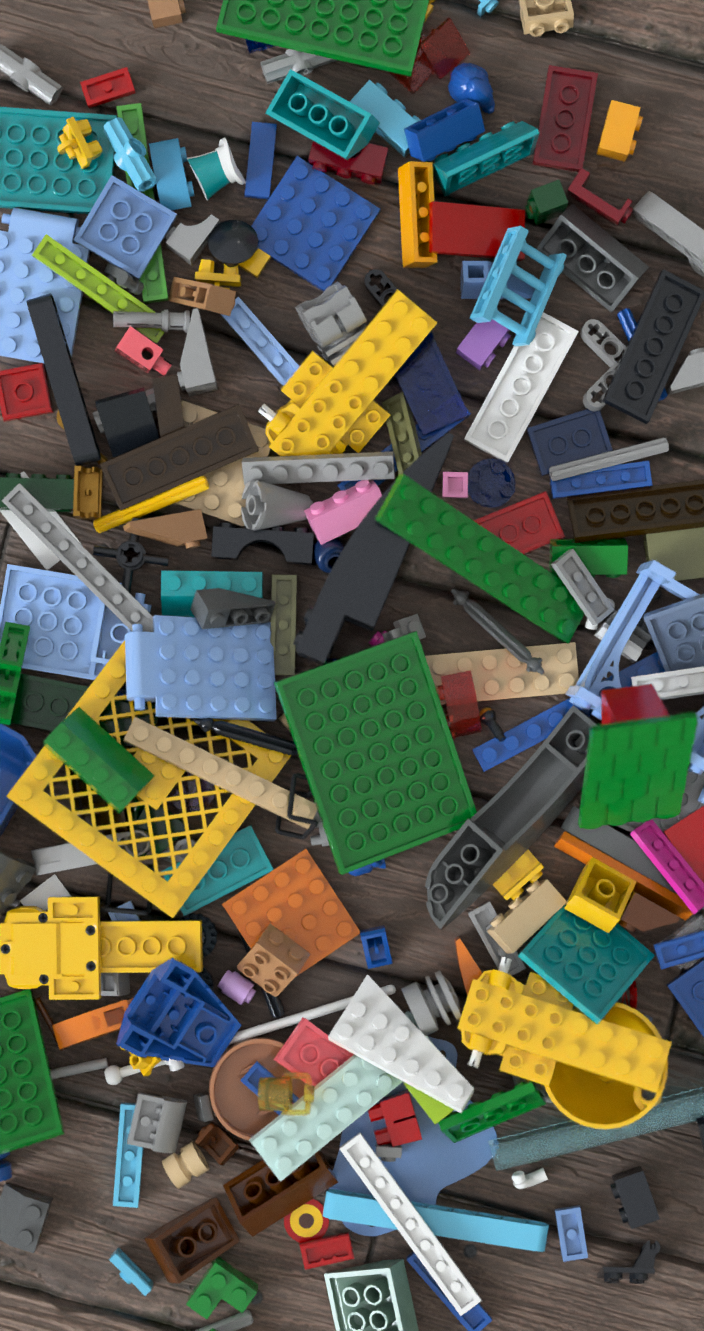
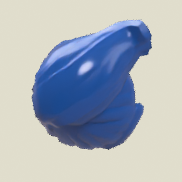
M463 63L456 66L450 73V82L448 84L451 97L456 102L463 99L479 103V106L485 113H493L495 108L493 90L485 69L472 63Z

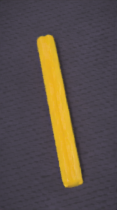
M200 476L121 511L119 509L93 521L96 532L102 533L127 523L132 518H139L209 489L208 480L206 477Z

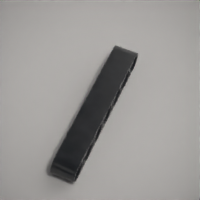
M49 293L27 300L29 314L76 466H83L100 461V450L54 298Z

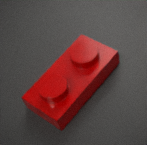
M127 67L80 82L88 108L136 93Z

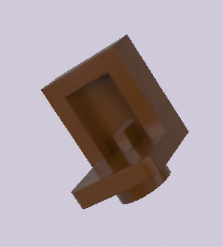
M213 1123L203 1127L198 1134L199 1137L195 1140L198 1146L203 1147L222 1166L240 1148L221 1126Z

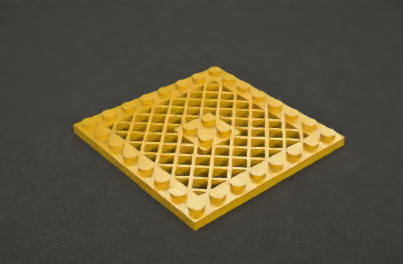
M125 640L67 715L68 717L80 707L98 725H100V721L113 720L115 733H109V735L113 738L116 737V741L120 745V737L126 736L128 731L119 732L117 719L131 717V721H133L135 716L149 715L150 724L155 726L153 714L156 713V709H152L151 702H147L148 710L134 712L133 701H129L130 712L116 714L115 701L127 700V695L115 696L126 682ZM111 702L112 715L100 717ZM167 717L168 725L157 726L161 730H169L172 735H174V729L187 727L189 740L184 741L193 745L207 742L209 753L220 758L228 757V762L232 764V756L245 754L247 767L242 769L269 782H273L292 756L221 735L211 737L210 731L206 732L207 737L193 739L191 726H196L197 724L194 721H190V718H186L184 723L173 724L172 717ZM213 719L214 722L225 721L265 733L248 720ZM225 739L227 752L214 754L212 741ZM230 740L243 750L231 751ZM44 746L6 797L171 918L176 915L256 805L232 793L222 807L220 794L230 793L229 791L219 790V787L214 785V791L201 792V778L195 775L182 777L185 770L136 747L126 750L129 753H135L133 756L155 776L136 796L142 801L130 803L126 807L128 822L114 824L113 810L115 809L108 803V807L94 809L92 795H97L94 790L91 791L87 784L86 792L73 793L71 780L81 778L77 775L70 776V770L66 765V776L54 778L64 763ZM250 755L257 759L253 766ZM195 780L197 793L184 795L182 782ZM67 781L69 794L55 796L53 783ZM178 783L179 796L166 798ZM48 784L50 786L51 796L44 792V789L47 787ZM216 795L218 808L204 810L202 797ZM88 796L90 809L75 811L74 798ZM198 797L200 811L186 813L184 799ZM70 799L72 812L57 800ZM180 800L182 814L168 815L167 802ZM162 804L164 816L150 818L149 806L157 811ZM145 806L146 819L132 821L131 807ZM109 811L110 825L96 827L94 813ZM218 813L207 827L205 814ZM91 814L92 826L78 816ZM201 815L203 829L189 831L187 817ZM183 818L185 831L171 833L169 820ZM165 821L167 834L153 836L151 823ZM147 823L149 837L135 839L133 825ZM129 826L131 840L117 842L115 828ZM111 829L113 842L99 831ZM203 833L192 848L190 835ZM186 836L187 849L174 851L172 838ZM168 838L170 852L156 854L154 840ZM150 841L152 855L138 857L136 843ZM132 844L134 857L119 846ZM188 854L179 867L176 868L175 855ZM170 856L172 870L159 872L157 858ZM153 859L154 872L140 861ZM173 874L168 882L160 877Z

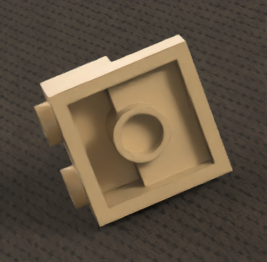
M518 0L524 34L538 37L544 34L545 31L555 30L557 33H564L573 27L574 12L571 0Z

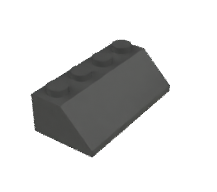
M573 204L560 215L536 248L548 257L552 254H566L562 272L611 313L649 268V266Z

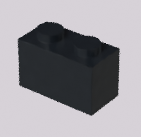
M640 1166L612 1175L614 1183L610 1184L614 1198L620 1199L622 1207L618 1211L623 1224L628 1222L630 1228L634 1229L660 1220L644 1171Z

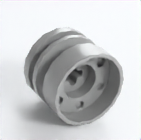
M440 970L435 972L439 982L436 985H433L429 975L425 977L428 989L422 990L417 982L401 988L415 1021L425 1036L439 1030L436 1018L441 1016L447 1025L451 1024L447 1013L452 1011L457 1021L461 1018L460 1002L450 981L442 975Z

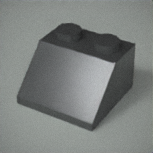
M5 1183L0 1197V1240L9 1246L34 1253L39 1246L53 1198Z

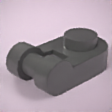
M108 263L103 272L107 274L106 277L123 288H128V291L133 295L141 294L144 289V284L111 263Z

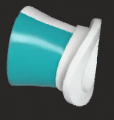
M225 137L220 139L219 147L215 151L187 158L207 201L230 182L234 183L237 181L241 185L246 183L242 173L235 164Z

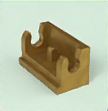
M74 466L73 516L76 519H97L101 517L103 471L98 467L84 468L83 466Z

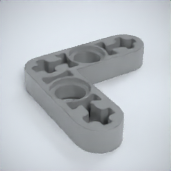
M591 319L581 328V339L610 367L583 396L584 406L588 410L595 412L601 410L606 405L602 402L608 389L606 378L614 376L620 360L618 362L615 360L620 354L623 355L626 346L599 320ZM596 329L597 332L595 334L589 335V330ZM604 337L605 339L599 345L597 342ZM612 344L616 348V354H607L604 350V345ZM602 390L604 394L598 401L593 403L591 401L592 397Z

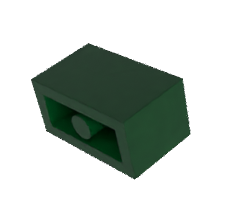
M558 179L532 189L527 199L528 205L525 206L528 218L530 220L533 219L535 225L560 217L568 205V200L560 180Z

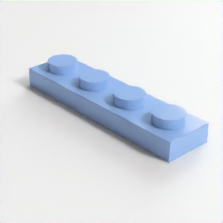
M237 297L231 315H220L278 382L284 386L298 369L299 365L245 303Z

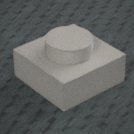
M376 1142L375 1153L378 1157H381V1161L394 1162L396 1158H401L402 1146L392 1147V1143L378 1145Z

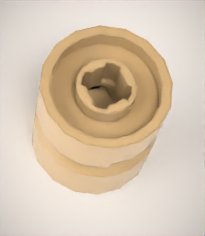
M193 1141L182 1147L179 1155L173 1153L162 1160L167 1175L178 1189L191 1182V1176L199 1177L210 1169L203 1153Z

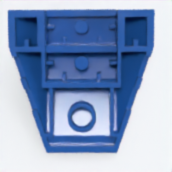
M171 958L150 972L124 1012L116 1044L139 1057L151 1056L166 1061L172 1059L183 1061V1063L214 1067L241 1027V1024L193 968Z

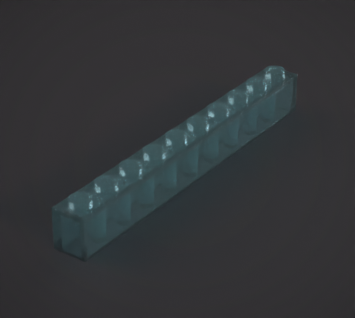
M704 1087L662 1097L661 1102L642 1118L620 1128L597 1129L569 1120L490 1140L488 1144L495 1170L499 1171L694 1122L697 1118L704 1116Z

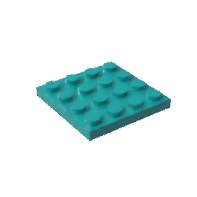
M564 905L523 949L518 957L594 1023L598 1024L655 955L618 923L607 933L564 909Z

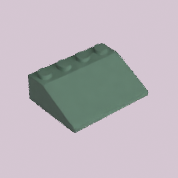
M404 1259L377 1261L324 1273L336 1331H419Z

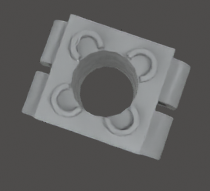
M338 281L327 287L320 296L312 300H306L295 307L310 337L318 344V349L323 353V358L332 365L339 361L368 326L365 324L367 320L356 299L351 295L347 286H342Z

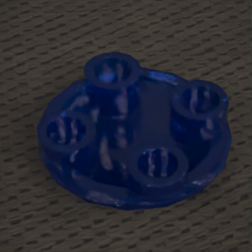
M502 459L481 460L473 465L468 473V493L472 500L480 506L488 508L500 507L508 502L515 492L514 474Z

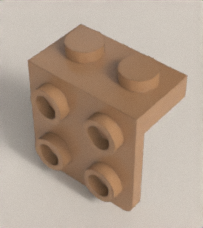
M270 923L256 944L239 962L237 968L267 993L276 997L296 977L310 956V953Z

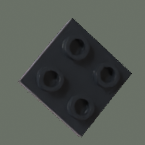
M648 1240L642 1246L641 1252L632 1267H602L597 1273V1278H604L605 1283H619V1280L629 1279L631 1284H644L645 1281L655 1274L654 1263L656 1254L660 1251L659 1242L655 1241V1245L652 1244L650 1248V1241Z

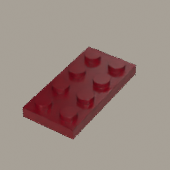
M549 65L538 127L540 134L536 143L532 165L579 172L583 168L598 73Z

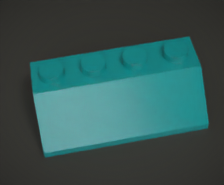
M291 69L265 112L268 116L346 160L368 145L380 124L371 113Z
M161 571L162 616L195 617L190 609L196 590L221 588L263 598V573Z

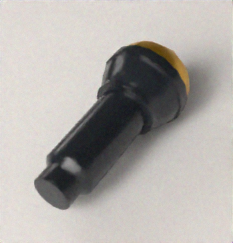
M487 707L482 709L479 713L480 722L489 727L496 739L500 742L504 741L506 737L496 721L495 711Z

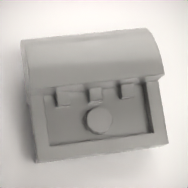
M138 1092L127 1144L149 1148L155 1152L175 1153L187 1100Z

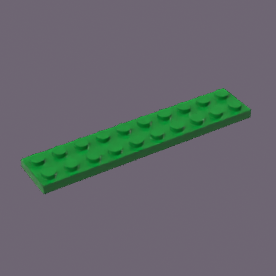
M399 474L375 520L563 643L569 644L584 616V612L562 580L406 475Z

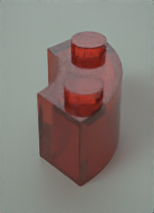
M471 670L441 676V685L437 686L440 701L445 700L447 711L445 718L449 730H451L452 738L482 732Z

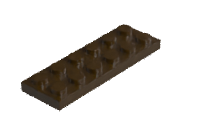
M237 404L100 463V466L121 511L258 452L259 449L241 407Z
M704 479L567 496V506L575 543L704 527Z

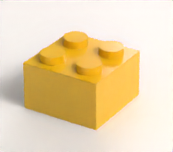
M592 857L582 869L564 909L609 933L620 920L637 881Z

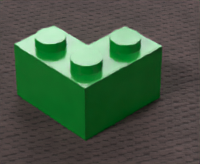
M218 1256L189 1295L186 1305L206 1320L221 1299L243 1313L256 1295L258 1284Z

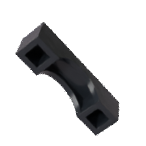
M219 523V527L213 526L211 553L213 559L238 560L241 553L248 546L258 542H266L275 545L282 551L287 564L312 565L314 533H309L308 528H294V532L284 531V527L280 526L270 527L269 530L256 531L247 529L245 525L244 528H234L233 523Z

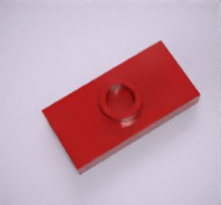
M349 1232L299 1244L305 1270L354 1259Z

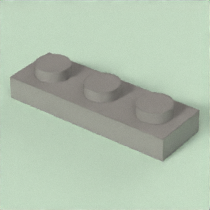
M574 549L567 550L551 564L592 625H598L615 610Z
M488 901L469 911L468 915L497 969L499 968L501 957H506V961L507 958L512 960L508 974L512 976L526 969L521 958L518 957L517 950L514 953L506 954L487 932L492 926L490 922L497 916L491 902Z

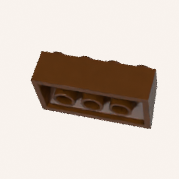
M319 1150L282 1181L276 1177L263 1159L224 1184L223 1187L240 1224L254 1237L337 1184L338 1180L325 1156Z

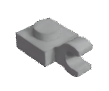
M418 614L393 622L395 629L382 634L384 641L413 631H417L419 640L426 637Z

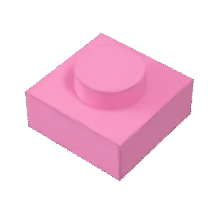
M443 472L442 498H468V472Z

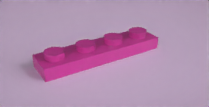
M651 819L634 829L630 834L691 912L696 914L703 909L704 883L656 823Z

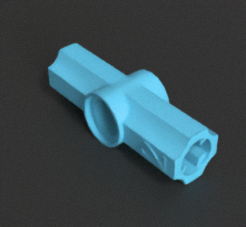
M116 117L108 121L103 127L104 133L116 152L114 154L115 163L121 169L127 171L138 191L144 192L152 188L157 182L155 174L144 157L146 155L145 146L139 140L133 138L122 118Z

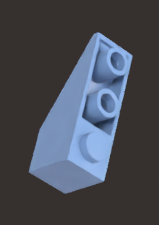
M462 261L460 274L461 299H478L493 262ZM510 274L507 288L524 299H531L535 289Z

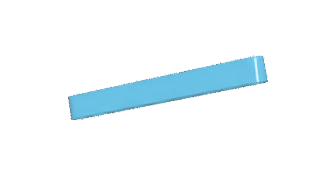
M337 1189L326 1190L323 1217L397 1229L373 1195ZM411 1201L435 1236L538 1252L545 1251L549 1228L547 1223Z

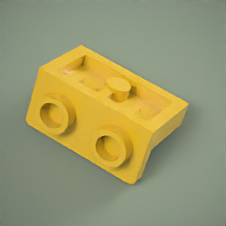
M527 850L493 886L505 900L509 898L514 900L523 893L522 887L528 881L534 883L543 875L541 870L544 866Z

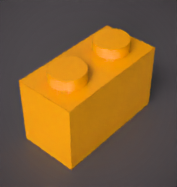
M611 100L597 155L623 162L626 161L628 154L633 155L636 146V140H633L634 131L639 132L643 119L642 116H639L641 107Z

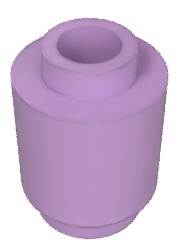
M227 970L217 986L222 989L221 993L240 1005L244 1002L249 1004L256 993V990L253 989L255 984L236 971L231 972Z

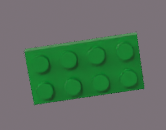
M521 1082L515 1085L513 1090L506 1093L498 1092L485 1102L470 1104L467 1107L468 1109L462 1113L451 1112L438 1123L441 1131L453 1143H456L546 1104V1101L533 1082Z

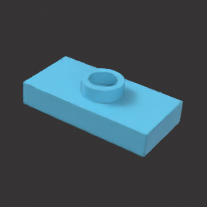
M117 1248L109 1260L121 1271L119 1274L126 1283H133L146 1296L152 1290L153 1281L120 1248Z

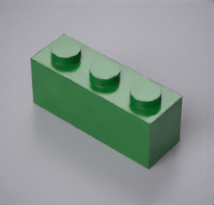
M625 538L575 543L574 539H550L549 568L551 573L558 578L560 577L551 564L569 549H574L593 578L595 575L618 578L622 574H627L628 544Z

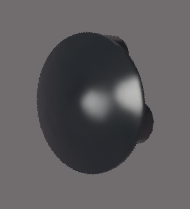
M226 220L216 225L210 233L208 246L211 254L217 260L225 263L228 267H235L239 263L250 259L258 250V237L253 227L241 220Z

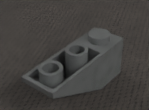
M214 588L196 590L190 610L202 629L269 623L276 603L268 599Z

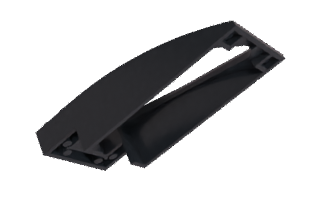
M446 434L416 459L402 474L432 493L450 450L454 435ZM395 481L359 524L334 564L314 608L309 606L303 620L306 622L304 632L298 631L293 645H296L295 648L298 656L320 665L326 664L345 621L373 633L410 545V542L375 520Z

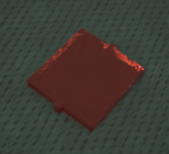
M447 18L439 27L432 29V33L419 44L438 79H442L470 54L451 18Z

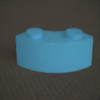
M178 138L150 143L149 148L160 204L170 210L192 207L190 197L195 195L192 181L187 182L184 162H188L185 147L180 148Z

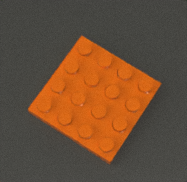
M307 849L296 854L222 903L225 911L250 949L256 944L264 930L271 923L309 952L310 956L296 976L360 934L357 925Z

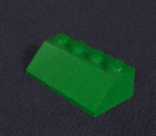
M80 707L64 719L44 740L46 748L119 814L155 776Z

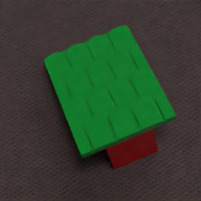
M653 684L601 690L602 725H594L590 728L578 819L579 828L595 829L602 825L618 826L632 821L646 822L653 818L669 819L679 815L682 797L685 793L692 745H694L698 720L696 712L669 715Z

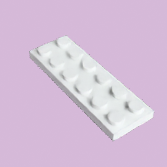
M544 312L535 330L536 335L533 341L526 346L513 347L464 438V441L507 464L579 332Z

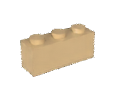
M548 879L536 880L534 883H531L526 888L527 893L522 898L518 896L508 905L510 909L504 915L500 913L490 922L492 926L487 932L506 954L514 953L567 903Z

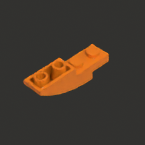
M133 998L113 1003L52 1025L59 1050L120 1030L124 1012Z

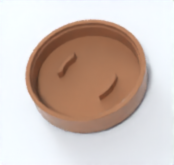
M253 1037L237 1042L222 1054L212 1070L209 1081V1096L214 1113L228 1131L242 1139L249 1140L279 1116L240 1081L257 1061L297 1097L301 1098L311 1090L310 1086L274 1060L283 1047V1042L267 1037Z

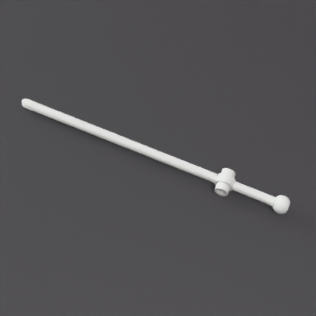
M393 985L381 987L387 996L394 994L396 991ZM353 996L238 1031L229 1045L298 1024L302 1018L311 1020L346 1009ZM169 1059V1061L161 1060L153 1068L166 1064L169 1065L170 1071H177L184 1068L185 1065L183 1061ZM111 1065L105 1069L104 1074L108 1084L117 1085L122 1081L123 1077L141 1071L133 1069L131 1065L121 1068Z

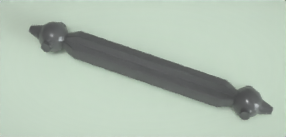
M454 588L451 590L454 596V605H463L465 611L520 662L527 664V672L544 674L545 671L541 663L542 659L540 657L532 658L531 652L476 601L469 599L468 595L470 593L468 591H458Z

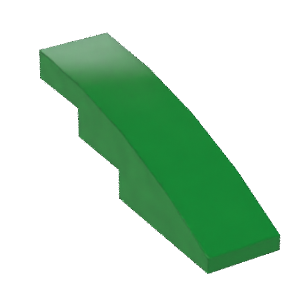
M6 621L0 643V724L10 725L30 626Z

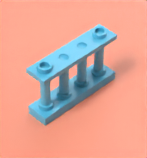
M522 226L507 229L470 316V319L476 323L490 322L493 319L516 333L512 343L514 346L529 345L535 338V330L556 280L564 269V261L567 256L564 253L549 255L548 257L527 244L526 236L529 230ZM520 251L544 266L540 279L517 266L516 260ZM510 274L535 289L530 302L507 288ZM501 296L526 311L521 324L497 310Z

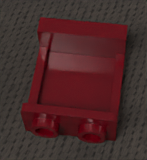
M581 168L568 188V195L618 227L620 222L625 224L633 212V208L630 207L632 200L628 198L620 210L616 209L584 188L590 179V173Z

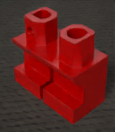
M408 1089L389 1097H383L379 1103H376L368 1110L371 1122L385 1119L387 1127L374 1130L378 1145L392 1143V1147L422 1140Z

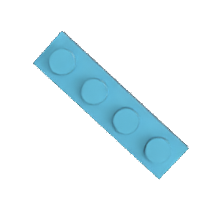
M136 1103L120 1104L113 1206L139 1207L143 1147L127 1144Z

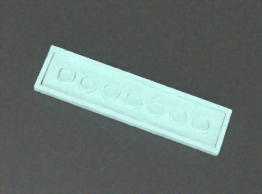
M407 1011L405 1015L419 1029L411 1012ZM354 1054L250 1138L249 1141L276 1177L282 1181L402 1083V1080Z

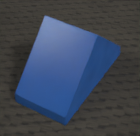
M385 926L360 930L368 969L393 964Z

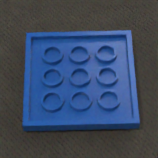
M296 156L253 222L252 227L258 237L259 249L270 255L271 259L324 292L327 287L334 284L381 209L322 171L312 169L313 166Z

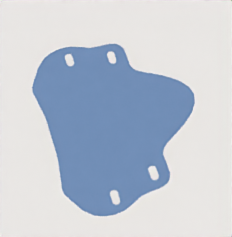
M429 1037L439 1051L443 1050L446 1052V1059L456 1068L457 1051L454 1045L445 1040ZM402 1082L385 1097L398 1094L400 1091L406 1090L407 1087ZM409 1091L422 1140L402 1144L401 1158H396L394 1162L382 1161V1163L410 1201L436 1205L437 1195L441 1189L473 1174L489 1162L498 1146L497 1134L494 1127H491L453 1143L441 1131L439 1123L436 1125L433 1123ZM471 1100L468 1101L464 1110L468 1109L467 1107L473 1103ZM367 1110L342 1131L340 1147L360 1132L375 1152L377 1141L374 1130L387 1127L385 1119L371 1122ZM339 1147L333 1168V1173L338 1183L329 1189L372 1195ZM342 1221L345 1227L363 1236H378L397 1230Z

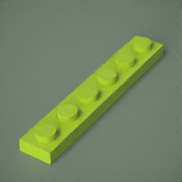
M47 234L31 255L111 313L113 311L156 313ZM134 328L155 344L158 343L165 333L159 328Z

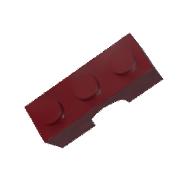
M313 141L309 155V164L313 166L312 169L322 171L323 173L329 170L337 172V175L342 178L349 179L353 176L361 178V181L367 184L381 183L388 157V148L368 143L357 157L346 160Z

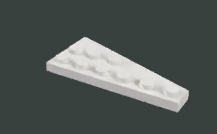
M367 974L329 1034V1041L462 1113L474 1093V1088Z

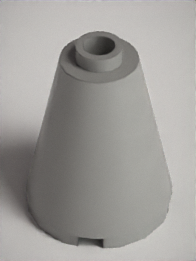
M251 480L246 484L242 494V499H246V507H241V514L245 527L256 531L307 520L304 510L310 508L313 501L306 494L263 481Z

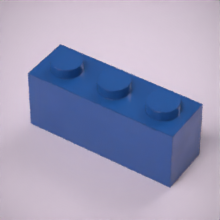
M463 99L404 128L411 157L423 162H429L442 152L452 151L457 145L476 139L477 135L485 132L479 103Z

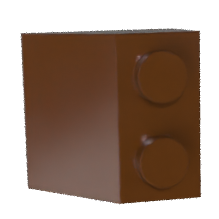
M632 891L618 924L632 932H635L636 929L644 932L676 923L680 917Z

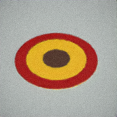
M311 1199L284 1217V1227L288 1235L299 1243L322 1238L329 1226V1219L322 1216L324 1206L319 1201Z

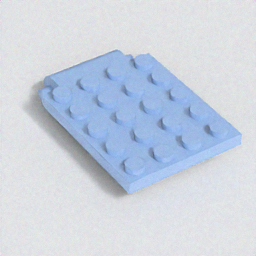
M13 208L11 215L5 213L2 215V223L9 224L8 232L0 231V356L45 364L27 307V300L51 293L72 357L83 292L31 255L47 234L88 263L90 251L74 242V238L81 228L78 227L79 219Z
M7 564L0 604V643L5 621L30 626L22 668L95 680L124 642L125 634L132 631L76 575ZM136 593L135 599L150 613L151 605L144 604L146 594Z
M154 615L153 632H143L142 624H133L132 632L125 634L127 701L135 702V710H145V701L155 702L156 717L275 721L277 714L274 684V650L270 643L271 622L202 629L195 617Z

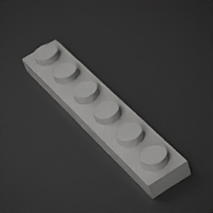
M393 452L242 459L244 485L251 480H259L269 484L395 479Z

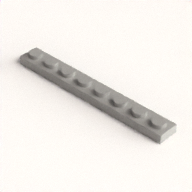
M20 483L2 500L131 631L133 624H142L143 632H153V616Z

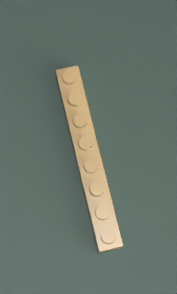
M134 717L123 740L124 742L301 827L309 829L310 824L290 820L287 817L290 791ZM295 794L292 815L313 819L317 812L316 804Z

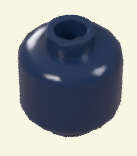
M338 538L322 545L319 541L315 543L313 557L323 572H331L344 549V545Z

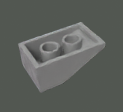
M198 308L192 311L180 361L181 371L177 372L182 391H187L189 397L218 390Z

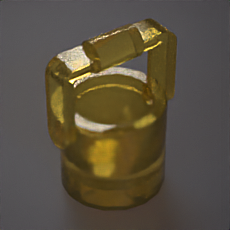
M283 1073V1077H260L258 1084V1105L260 1111H282L281 1115L306 1116L311 1113V1103L314 1102V1086H312V1078L309 1073ZM292 1078H306V1085L304 1086L305 1110H291L293 1103Z

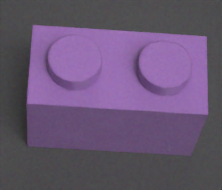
M493 319L490 322L476 323L458 346L456 353L479 371L484 365L488 368L496 357L493 352L498 346L503 348L511 337L508 334L510 330Z

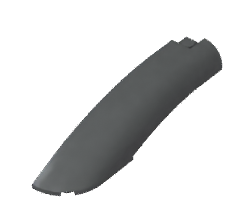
M573 705L543 744L513 778L471 819L466 820L432 864L425 885L428 900L426 905L432 920L441 930L474 903L528 850L583 787L590 728L600 724Z

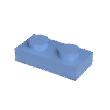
M580 1206L554 1209L563 1262L588 1258Z

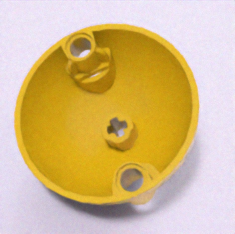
M616 1002L602 1019L603 1021L662 1039L656 1027L647 1017L625 1004ZM577 1007L573 1009L575 1012L584 1014ZM668 1058L656 1097L652 1100H645L643 1098L644 1089L558 1061L550 1086H545V1089L555 1106L571 1120L597 1129L620 1128L642 1118L661 1102L662 1092L668 1075Z

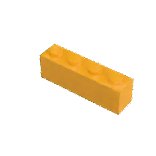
M409 161L398 168L403 268H427L437 263V254L429 253V203L434 201L433 163Z

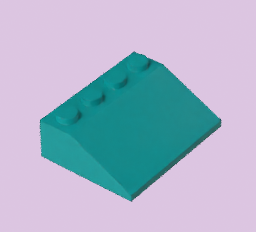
M512 121L504 125L500 132L495 134L489 132L481 136L477 143L472 145L466 143L457 148V152L452 155L443 154L434 160L435 163H433V175L444 197L533 155L540 134L538 129L524 121L516 124Z

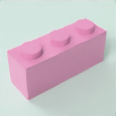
M361 480L355 486L345 491H338L324 501L313 503L304 512L315 537L322 545L357 528L382 494L374 480Z

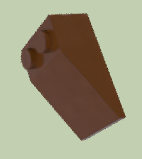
M216 1197L164 1224L144 1238L167 1281L180 1284L240 1242Z

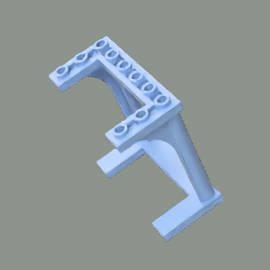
M655 560L642 563L636 572L639 574L637 580L576 685L570 686L566 692V695L571 697L570 703L581 709L593 710L591 715L601 721L602 701L599 697V692L607 686L614 687L615 689L622 688L619 680L620 656L659 586L682 600L700 595L674 580L673 578L676 573ZM608 671L613 675L612 681L601 682L603 677L607 678ZM704 706L696 712L698 720L694 745H692L691 760L688 766V772L699 775L704 772V716L702 719L700 718L704 714Z

